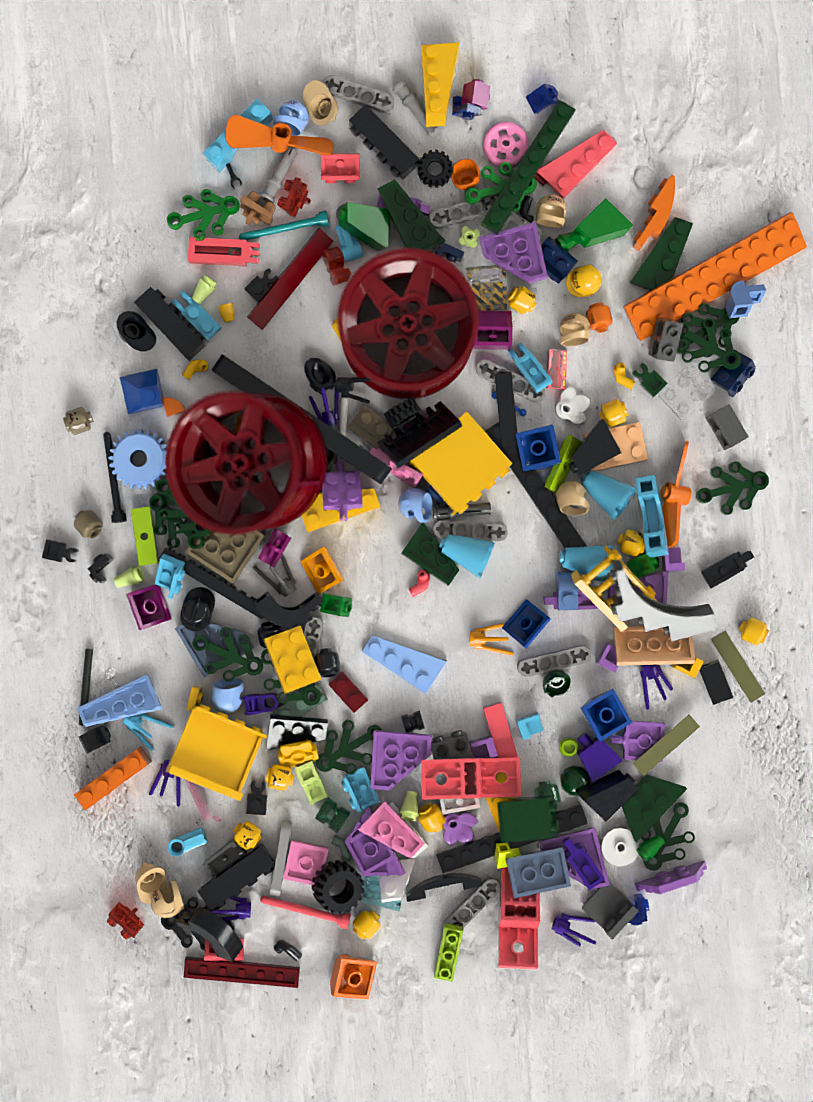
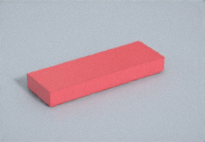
M502 703L484 707L483 710L498 758L518 757Z

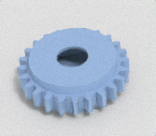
M132 429L131 435L124 432L125 438L119 436L120 442H113L116 448L110 449L113 456H110L109 459L113 463L109 467L115 468L112 474H118L116 479L118 481L123 479L122 484L124 486L130 483L129 488L131 489L136 485L138 490H141V486H144L147 490L148 484L155 487V481L160 480L161 475L167 476L164 472L166 469L165 449L167 444L161 445L163 439L159 438L157 440L156 433L151 436L150 430H147L144 434L142 429H139L138 433ZM138 452H144L147 455V462L141 467H136L133 464V457Z

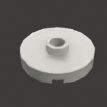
M615 827L608 830L602 837L600 844L602 854L612 865H628L638 856L636 849L639 847V841L637 843L634 841L632 833L628 828ZM619 844L624 845L622 850L617 849Z

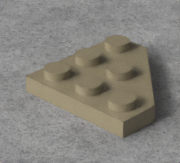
M258 530L244 534L210 533L204 536L205 545L201 549H192L189 546L185 553L234 584L265 538V535ZM197 538L196 543L198 545L200 544L199 538Z

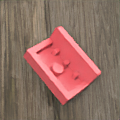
M359 153L321 155V180H325V183H337V180H344V183H356V180H359Z

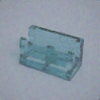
M367 879L362 898L363 903L400 911L402 899L382 902L380 881Z

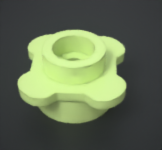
M467 226L463 227L459 243L475 248L480 231L478 229H469Z

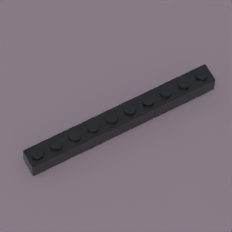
M164 548L159 558L166 554L185 562L183 568L186 571L185 574L258 618H264L252 603L256 600L255 597L247 596L245 591L237 590L235 585L227 584L225 579L217 578L215 573L205 571V567L197 566L195 561L187 560L185 555L177 554L175 549Z

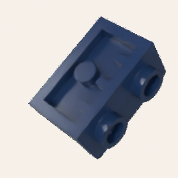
M549 236L543 242L541 248L547 275L551 280L559 284L569 274L578 260Z

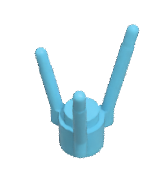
M145 714L126 717L123 723L151 751L153 747L137 731L139 730L148 738L152 737L141 727L143 723L141 718L165 727L174 728L172 724Z

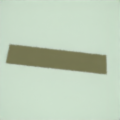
M724 631L713 638L711 641L750 703L765 694L727 632Z
M688 714L638 758L633 765L645 776L700 726Z

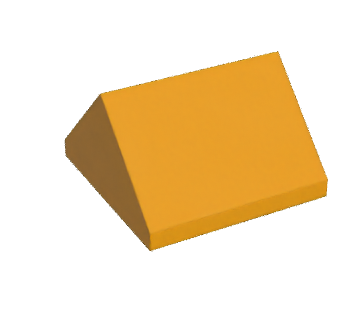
M322 547L300 561L318 594L344 581L326 547Z

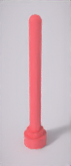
M268 896L260 898L263 904L337 922L340 928L348 929L350 913L345 912V914L336 915Z

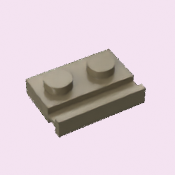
M365 405L348 426L351 431L375 449L379 448L377 442L382 440L386 434L391 435L395 429L394 427L391 428L388 422Z

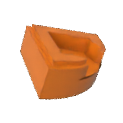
M169 397L163 398L167 417L186 411L185 407L178 400Z

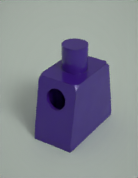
M584 733L577 738L582 746L577 751V754L593 782L623 761L604 741L599 742L597 737L591 740L588 734Z

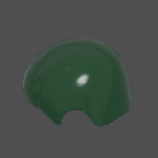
M555 669L548 672L542 682L544 693H547L551 698L566 694L571 688L570 676L562 670Z
M580 766L566 768L561 774V788L568 795L578 796L576 791L589 784L588 773Z

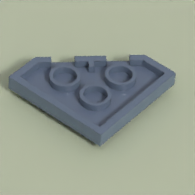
M209 623L203 630L190 631L183 625H180L175 630L204 678L209 676L210 674L205 671V666L210 662L215 663L225 658L206 649L203 651L195 650L192 646V641L195 637L203 635L208 639V642L228 650L224 638L220 635L221 629L225 626ZM231 628L233 631V641L239 655L242 656L245 652L243 646L239 645L238 638L241 635L247 634L245 631ZM225 629L223 631L224 636L228 637L230 635L229 630ZM242 637L241 643L246 644L247 638ZM200 639L198 645L203 647L204 641ZM250 641L249 644H250V646H251V649H253L254 646H253V644H252L251 641ZM209 665L208 670L210 672H213L215 669L214 666Z

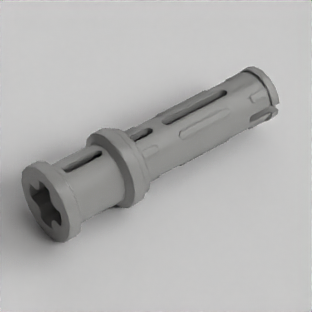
M404 79L396 84L392 91L397 93L403 101L402 105L410 109L428 136L432 134L431 132L434 133L438 129L437 126L426 127L425 111L416 100V93H413L407 86V81Z
M290 146L285 151L272 177L267 178V184L263 192L259 193L261 199L266 202L270 201L274 204V198L278 190L282 189V181L298 154V151L294 148L291 150L292 147Z

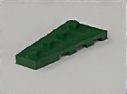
M395 179L377 188L406 248L429 251L446 242Z
M675 217L630 283L651 291L672 279L693 223Z

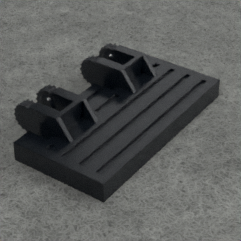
M441 401L434 405L436 412L431 407L426 408L427 418L418 413L414 419L403 425L404 433L398 427L395 428L394 431L397 436L395 439L386 434L382 440L377 442L379 448L398 469L462 427L461 421Z

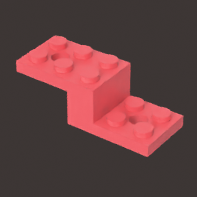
M520 757L421 760L422 800L522 797ZM504 772L507 775L506 782L498 783L496 780L497 773ZM440 773L445 774L447 777L444 785H439L436 782V777Z
M507 867L501 868L498 968L537 970L540 893L513 898ZM514 944H521L524 950L521 953L515 952L513 950Z

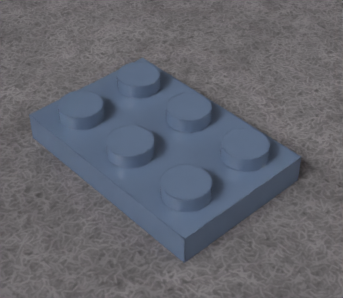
M563 847L505 858L513 898L571 887Z

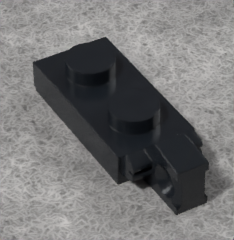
M739 551L732 553L701 571V574L709 588L712 589L745 570L744 568L747 567L746 562L753 559L754 555L751 551L740 554Z

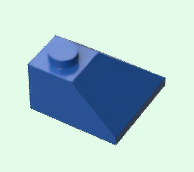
M157 369L120 377L128 414L164 407V396Z

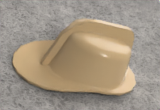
M319 80L309 82L304 87L302 99L311 119L319 126L335 121L338 113V103L332 97L328 87Z
M142 862V867L135 874L138 896L141 902L151 904V897L158 888L161 890L167 889L166 875L163 868Z

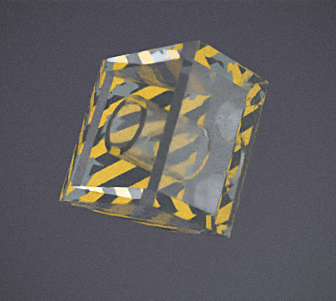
M498 265L466 267V279L474 292L478 310H506L507 276L505 269Z

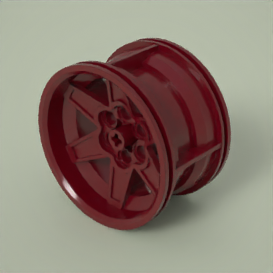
M395 249L381 253L368 260L352 275L346 284L338 307L339 336L349 366L358 378H369L371 382L363 383L372 390L396 399L424 398L450 385L467 364L478 332L479 313L477 301L465 276L445 258L421 249ZM399 278H411L403 297H399L385 283ZM430 283L445 293L451 303L427 305ZM369 296L382 316L358 324L360 310ZM411 303H415L419 306V309L412 312L408 309V306ZM397 308L400 313L397 316H391L389 310ZM428 317L432 320V324L425 326L421 322L422 319ZM458 322V337L452 351L449 353L434 332ZM411 323V328L407 329V326L403 325ZM390 326L394 329V333L386 335L383 332L384 328ZM424 336L427 342L424 345H419L416 342V338ZM403 340L407 342L408 346L405 349H399L397 343ZM361 344H389L384 369L369 358ZM414 351L436 366L420 374L402 375Z
M227 391L214 393L198 400L180 416L168 440L165 465L171 492L178 505L188 517L202 527L217 533L244 534L260 529L284 526L301 517L313 505L322 489L326 475L327 460L324 441L317 425L306 411L296 403L273 394ZM244 411L237 435L221 423L229 416ZM266 418L280 430L286 442L265 444L262 436ZM251 439L255 441L254 448L250 445ZM210 443L216 450L217 456L207 459V450ZM234 443L237 445L236 452L232 449ZM264 454L268 456L266 463L263 461ZM290 461L288 481L283 492L280 493L272 480L269 470ZM228 462H230L232 465L230 471L227 468ZM259 472L262 474L261 482L257 478ZM241 476H242L243 479H244V485H243V486L240 484V478H241ZM222 480L224 482L220 499L210 481ZM248 490L263 504L264 510L256 513L241 512L242 502Z

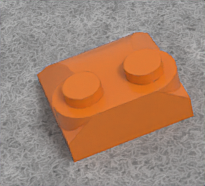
M347 954L338 956L335 960L330 980L331 995L333 997L369 999L377 962L350 957Z

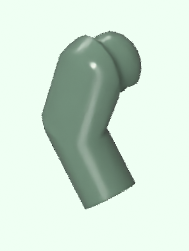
M335 835L331 844L339 847L342 854L341 859L344 862H349L353 857L345 843V839Z

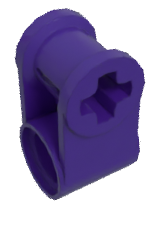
M276 693L242 696L246 709L244 715L271 712L280 705ZM268 697L274 699V707L267 705L266 699Z

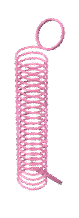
M189 784L188 787H190V789H191V791H192V794H191V795H193L192 797H194L193 799H195L194 801H196L195 803H197L196 805H197V807H198V809H199L198 811H200L199 813H201L200 815H202L203 812H201L202 810H200V809H202L203 807L199 808V806H198V803H199V802H197L198 800H196L197 798H195V796H194V794H193V793H195V792H193L194 790H192L193 788H191V787H193L194 785L190 786V784Z

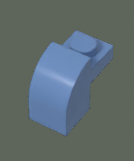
M744 280L736 282L725 301V308L729 318L747 317L753 304L761 302L766 292L764 284L746 286Z
M574 571L556 572L558 610H578L579 588L571 577Z

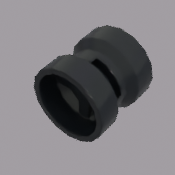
M420 710L412 715L406 714L401 716L406 733H412L416 729H425Z

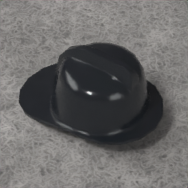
M126 311L118 316L116 326L119 336L124 342L128 343L133 349L144 352L151 350L155 346L156 335L140 314L134 311Z
M197 587L187 593L180 614V620L186 629L200 631L208 626L215 606V597L209 589Z

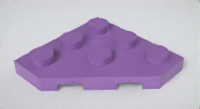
M536 222L500 231L498 235L493 233L479 237L485 259L529 284L548 279Z
M374 730L370 789L391 790L399 781L412 772L421 763V760H426L431 755L432 735Z
M595 827L539 841L541 851L563 847L564 852H566L568 849L562 841L567 837L571 839L574 845L579 843L605 878L604 881L592 889L610 885ZM565 854L569 877L586 886Z

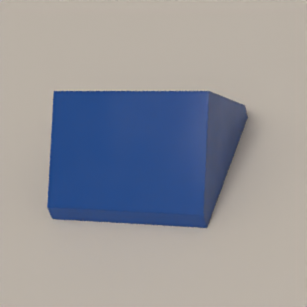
M553 424L516 433L523 471L547 469L561 463Z
M526 599L504 624L502 629L523 647L527 648L551 618Z
M614 689L590 698L580 707L599 742L632 723Z

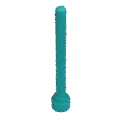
M320 211L319 214L315 215L316 217L241 233L239 239L250 240L316 224L318 226L322 225V227L330 226L327 211Z

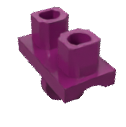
M274 528L258 559L275 568L292 537Z

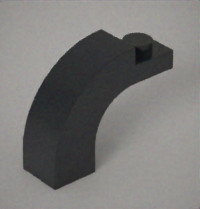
M267 591L252 603L259 613L271 623L283 627H295L311 621L313 618L309 612L319 609L324 601L315 592L297 606L284 607L276 603Z
M199 906L196 910L186 907L176 920L179 927L196 932L204 937L214 948L217 957L233 962L243 948L235 931L224 920L205 908Z

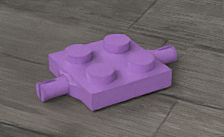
M339 461L335 463L336 471L326 472L322 486L323 510L339 511L340 521L343 522V515L344 521L348 520V510L363 507L360 471H344V462L340 461L339 467Z
M632 721L631 724L625 727L623 736L611 735V743L623 745L624 760H637L665 736V723Z

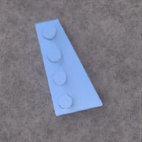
M372 635L362 650L363 653L425 694L447 662Z
M146 674L77 709L83 725L87 727L163 708L149 675Z

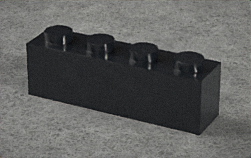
M366 104L349 119V129L356 137L360 136L364 140L363 144L370 151L373 149L377 153L376 157L383 164L387 163L391 167L390 171L395 177H400L404 180L418 166L419 158Z
M150 287L134 303L184 357L190 361L206 346L202 342L204 337L198 331L194 333L189 328L191 326L190 322L185 317L181 319L176 314L178 312L176 307L172 303L168 305L163 300L166 297L159 289L154 291Z
M262 843L198 889V893L210 911L214 908L218 910L226 904L225 900L230 897L235 898L241 894V889L246 885L248 887L254 885L258 881L257 877L262 874L266 876L272 872L275 860Z

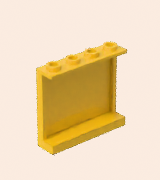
M465 412L458 418L462 423L461 428L407 463L410 468L413 469L415 467L423 474V477L453 510L452 515L457 512L459 514L463 513L469 507L467 503L470 500L475 502L483 495L481 491L484 488L489 490L495 485V479L498 476L503 478L510 471L508 467L513 464L468 412Z
M205 705L193 706L165 772L241 801L243 796L241 793L262 739L266 738L267 735L262 734L263 730L258 727L252 726L251 729L246 727V723L241 720L235 719L231 721L227 719L228 715L218 711L217 714L210 712L211 708Z

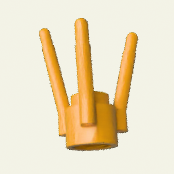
M503 623L475 628V631H470V646H475V649L507 655L514 654L511 651L482 645L486 644V641L509 640L508 637H485V633H482L503 627Z

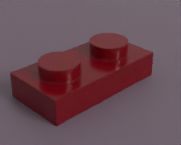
M344 672L339 674L329 684L353 713L368 701L367 697Z

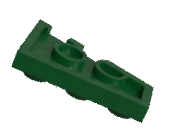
M422 523L401 554L449 586L459 572V568L451 558L441 552L443 548L439 547L437 539L430 533L427 526Z

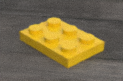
M301 626L264 639L284 694L321 680Z

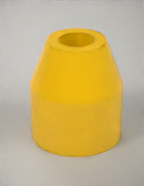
M233 303L218 306L220 316L224 322L234 320L235 310Z

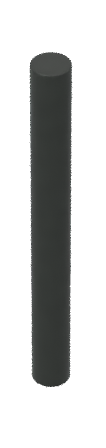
M85 649L80 706L88 703L93 649ZM79 714L78 725L84 726Z

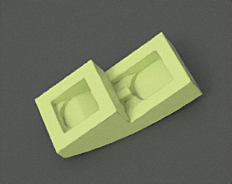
M313 761L295 768L310 805L329 798Z

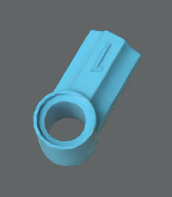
M339 224L335 226L345 263L364 257L356 237L341 228Z
M200 827L183 835L173 837L168 844V852L172 856H180L184 852L208 843L203 828ZM180 842L182 849H174L173 843Z

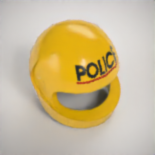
M593 265L580 266L569 273L566 286L568 291L576 297L591 296L601 287L602 276Z

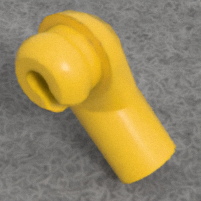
M204 359L192 360L181 375L190 380L195 372L207 371L209 368L208 362Z
M617 363L613 368L615 381L632 389L635 381L626 377V365L624 363Z

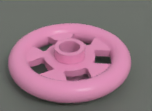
M500 122L493 125L486 132L483 140V149L486 157L497 166H500L503 162H508L511 167L517 165L529 147L525 131L519 125L512 122ZM506 130L507 134L499 136L498 131ZM515 133L520 138V140L517 142H515L514 138L512 137V135H514ZM491 140H497L496 148L491 147ZM508 141L509 146H504L502 143ZM516 147L520 151L516 156H513L511 152ZM498 152L506 154L505 159L498 158Z

